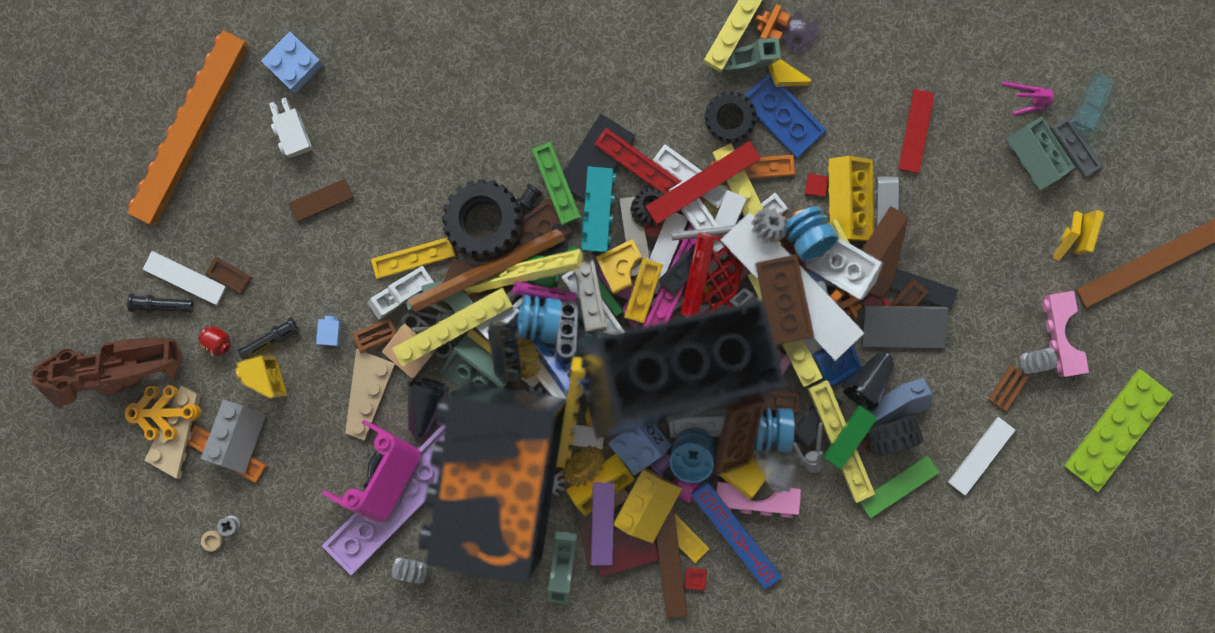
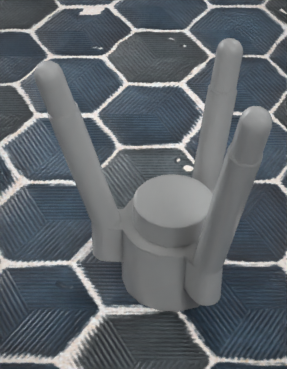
M436 303L430 306L442 312H439L438 315L421 311L415 312L416 315L435 319L436 324L454 315L453 310L446 309ZM414 327L412 331L423 332L430 327Z
M819 423L816 451H810L803 457L797 444L793 443L794 450L800 459V465H805V469L811 473L821 471L823 453L820 450L823 423Z

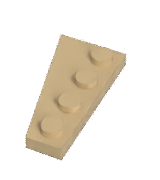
M356 349L346 434L364 441L366 440L370 428L362 424V421L373 422L395 363L367 352L360 354L359 349Z
M180 386L170 409L183 408L187 404L199 406L201 395L184 386ZM165 417L169 425L177 429L178 436L174 440H166L163 437V430L160 428L159 437L154 440L144 461L175 478L181 479L183 472L181 467L183 461L186 460L187 453L185 450L188 440L190 441L192 432H190L194 421H187L183 417ZM171 430L169 431V436H170V437L172 436V431H171Z

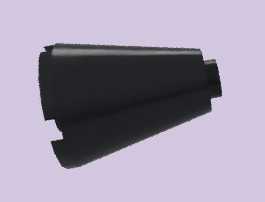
M885 352L877 353L841 386V388H845L843 393L857 405L861 406L863 403L868 406L867 410L875 411L879 407L894 368L893 357Z
M413 377L408 382V430L414 436L423 437L429 433L437 417L439 402L442 398L446 399L449 387L444 388L445 384L439 381L423 378L421 382L416 381L417 377Z

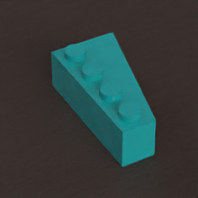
M587 167L581 250L607 252V247L611 245V235H608L609 227H612L613 215L610 214V206H614L615 194H611V188L616 184V173H613V168Z

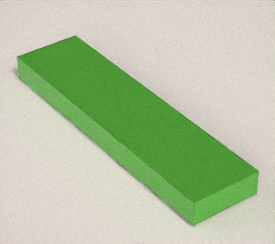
M549 142L532 149L561 225L564 226L581 219L552 143Z
M926 455L874 489L875 495L859 503L869 518H872L939 472L929 456Z

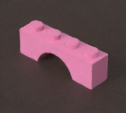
M1074 291L1044 296L1042 307L1048 316L1046 329L1048 333H1051L1052 338L1049 346L1054 349L1057 356L1058 366L1054 368L1055 373H1058V377L1089 373L1086 353L1073 348L1065 335V326L1068 319L1078 311Z
M716 481L715 491L730 510L731 508L739 509V513L752 514V510L760 511V515L772 516V513L776 512L781 513V517L793 518V514L799 515L801 489L778 486L769 498L755 501L749 500L727 481Z

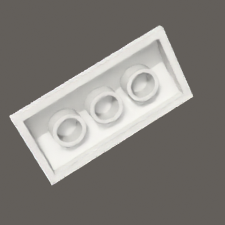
M840 238L829 251L815 259L802 261L797 255L798 262L860 300L864 298L876 283L883 265L879 260Z

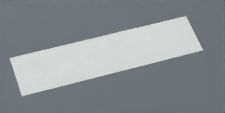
M749 212L721 241L758 279L755 263L790 256V254L777 241L772 244L769 241L763 243L762 238H757V232H752L754 226L751 222L754 217ZM800 266L815 336L813 338L836 360L864 332Z

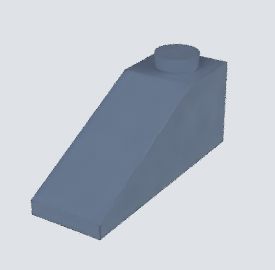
M921 378L905 383L884 395L879 407L875 411H867L877 417L873 424L876 425L932 408V394L925 379Z

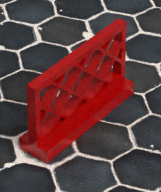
M698 232L681 313L685 316L700 314V305L705 301L710 307L705 312L714 311L723 303L726 308L733 306L729 300L737 293L743 263L736 256H733L729 248L721 241L722 236ZM715 240L720 241L723 246L716 254L713 250ZM727 252L730 259L722 265L718 257ZM715 260L719 268L710 273L708 270L709 264ZM733 263L735 271L732 275L728 276L725 269ZM722 272L725 280L717 285L714 277ZM711 281L714 289L706 294L704 286ZM729 284L731 287L730 293L724 297L720 289ZM717 292L721 300L712 305L709 298Z

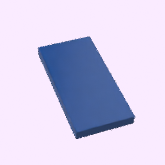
M770 72L746 94L755 106L757 119L796 159L827 131L785 86H775Z

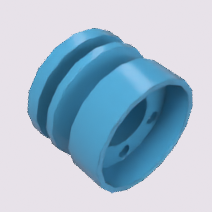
M819 206L807 208L797 213L785 223L788 226L785 235L788 236L790 243H795L794 250L802 261H809L823 255L839 240L837 232L832 225L827 224L828 218Z
M525 295L518 314L517 327L519 339L524 340L528 330L530 331L529 340L533 341L536 332H540L541 342L555 344L560 322L561 300L547 298L544 307H540L539 297L535 296L533 305H530V295Z
M766 408L764 417L762 413L754 450L760 452L764 442L765 452L770 451L771 443H775L777 452H792L794 440L793 410L778 408L775 418H772L770 408Z
M688 428L676 436L670 457V467L676 477L688 483H698L707 479L712 473L716 455V444L712 436L705 430L698 428Z

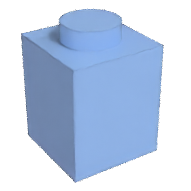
M325 316L324 320L318 319L316 344L340 346L343 321H337L335 316Z

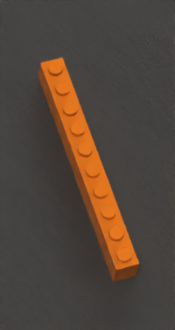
M224 30L215 38V46L212 52L206 55L202 71L200 70L197 73L193 88L188 90L183 107L178 109L174 124L167 130V138L158 147L156 159L149 164L145 180L143 179L139 183V191L128 205V214L150 225L155 226L249 47V44Z

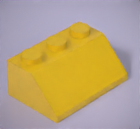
M259 356L237 363L236 374L244 385L269 398L288 396L276 356Z
M648 468L643 469L613 525L631 536L653 543L682 488Z

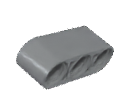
M876 177L875 183H877V190H875L877 210H875L874 224H877V226L890 206L899 210L898 177Z

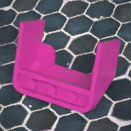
M363 420L362 424L378 432L374 446L379 453L384 455L364 493L358 489H350L343 497L326 490L322 494L351 511L382 523L386 522L392 515L422 460V453L420 449L374 423Z

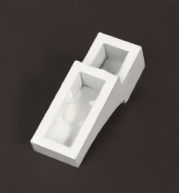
M421 266L370 298L367 304L378 320L407 302L412 295L422 292L421 286L434 282L424 267Z

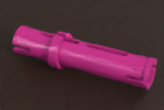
M516 281L513 286V294L530 295L533 298L537 296L539 299L544 300L547 298L559 299L561 303L564 301L576 302L575 292L559 290L558 287L548 288Z

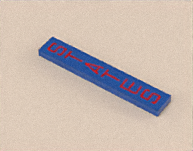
M708 481L691 493L694 500L764 589L782 578L779 571Z

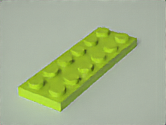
M1138 369L1068 459L1064 467L1093 490L1099 492L1173 394L1144 371Z

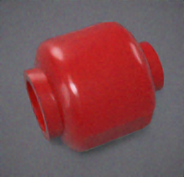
M217 326L204 328L198 337L200 348L211 356L216 357L226 354L231 346L229 344V334Z

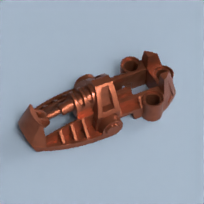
M135 338L108 342L101 346L99 354L87 356L82 352L75 353L70 348L63 349L34 367L32 384L55 407L63 410V405L75 402L78 397L77 392L97 389L104 396L123 393L126 387H133V384H141V378L159 371L167 373L170 379H173L182 362V352L178 343L170 338ZM164 352V358L161 360L137 364L139 361Z

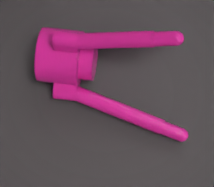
M1011 82L1001 83L1003 86L1033 91V93H1017V97L1032 98L1033 104H1036V106L1014 111L1012 113L1014 116L1035 110H1044L1045 106H1051L1054 96L1051 89Z

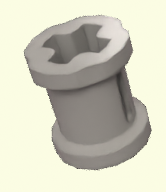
M233 515L220 519L217 524L218 532L223 536L238 532L241 526L240 520ZM231 522L230 526L232 527V529L228 530V525L225 523Z

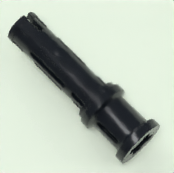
M129 294L127 300L129 312L139 310L151 313L156 310L192 313L194 306L193 300L154 298L152 295L135 296V294Z
M289 317L285 323L273 326L271 332L238 349V353L246 361L248 358L277 342H285V339L294 333L299 334L300 329L295 320Z

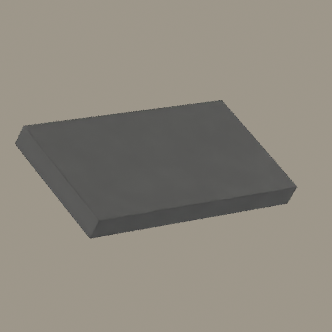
M864 306L862 347L945 348L948 308L930 306Z

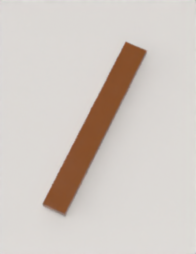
M1215 218L1075 289L1084 308L1214 243Z
M555 229L408 299L409 306L414 312L422 310L565 240L564 235Z

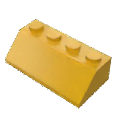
M853 156L830 158L828 166L830 222L837 219L849 242L868 241L874 232L873 160Z

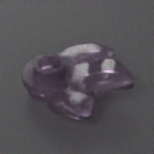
M799 11L791 17L787 28L778 24V31L783 33L782 39L787 41L788 48L794 52L802 51L806 47L807 42L815 39L819 30L818 22L815 21L807 24L804 16ZM799 39L801 43L799 45H795L793 43V40Z

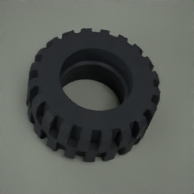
M478 179V183L469 181L466 182V187L462 188L460 185L456 188L458 192L448 197L450 202L444 205L443 211L445 215L442 216L443 230L451 245L466 258H473L479 262L483 260L490 261L495 257L503 255L508 250H513L515 248L513 246L514 243H519L521 239L520 232H523L524 229L522 223L524 216L512 192H509L504 185H498L496 181L490 180L486 182L484 179ZM486 203L498 207L502 214V222L493 235L478 239L468 234L465 229V220L468 213L474 207Z

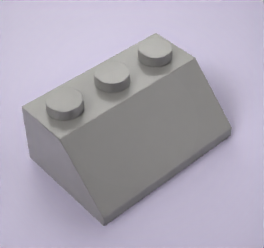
M223 400L201 460L245 474L266 415L245 406Z

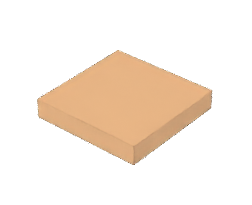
M404 324L383 349L382 353L410 378H413L436 351L432 350L402 367L392 348L417 335Z

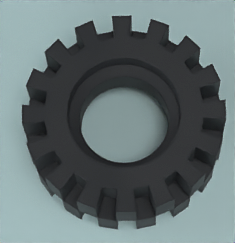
M647 188L646 191L645 189L641 190L631 203L630 211H633L631 215L632 217L636 216L634 220L636 223L639 220L641 221L640 226L642 227L647 224L646 228L658 226L643 207L645 202L652 203L664 194L662 191L657 193L658 189L656 188L651 191V188Z

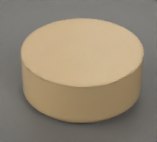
M215 530L204 533L201 538L202 547L209 552L218 550L223 544L222 535Z

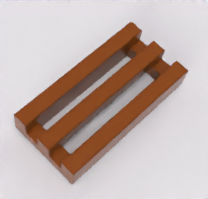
M388 318L352 333L361 354L389 342L397 332L391 318ZM388 324H389V326H390V327L387 328V329H384V330H382V331H380V332H377V333H375V334H372V335H370V336H368V337H365V338H363V339H361V340H359V338H358V337L363 336V335H365V334H367V333H370V332L375 331V330H377V329H379V328H382V327H384V326H386V325H388ZM392 332V334H390V335H388V336H385V337H383V338H381V339H378V340H376V341H374V342H371V343H369V344H367V345L362 346V344H364V343H367V342H369V341H371V340H374V339H376V338H378V337H381V336H383V335H385V334H388V333Z
M1010 365L988 400L1004 411H1007L1029 376ZM1012 372H1014L1015 375L1013 376V378L1011 379V381L1009 382V384L1007 385L999 399L996 400V396L998 395V393L1000 392V390L1002 389V387L1004 386ZM1021 377V380L1019 381V383L1017 384V386L1015 387V389L1003 405L1002 402L1004 401V399L1006 398V396L1008 395V393L1010 392L1018 378Z

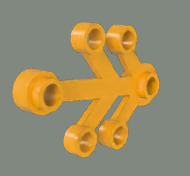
M148 386L144 391L145 395L138 403L129 404L125 409L126 420L132 424L138 423L145 431L144 436L147 440H156L159 437V430L152 427L145 417H151L163 430V437L166 440H174L178 436V431L176 428L171 427L163 417H183L187 421H195L201 416V409L196 404H187L183 408L163 409L172 398L177 396L178 389L175 386L164 387L162 397L151 409H145L153 398L159 396L158 387ZM170 388L172 389V394H171V395L169 394V389H170ZM151 389L154 391L153 395L150 394ZM151 430L153 431V437L150 436ZM170 430L172 431V436H171V437L169 436V431H170Z

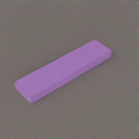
M614 482L593 483L591 565H612Z

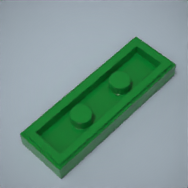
M859 405L823 457L839 469H842L873 426L877 417Z

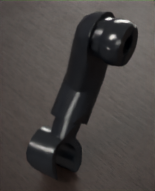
M377 450L368 462V481L364 483V489L367 488L384 457Z

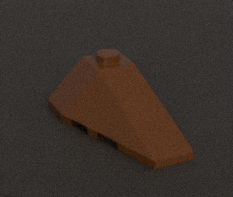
M892 206L889 207L861 250L883 263L876 283L869 290V293L884 298L894 282L901 246L909 216Z

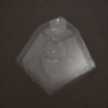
M763 449L760 452L753 450L752 456L769 487H771L770 489L779 493L783 491L790 492L797 470L791 458L771 451L765 452Z

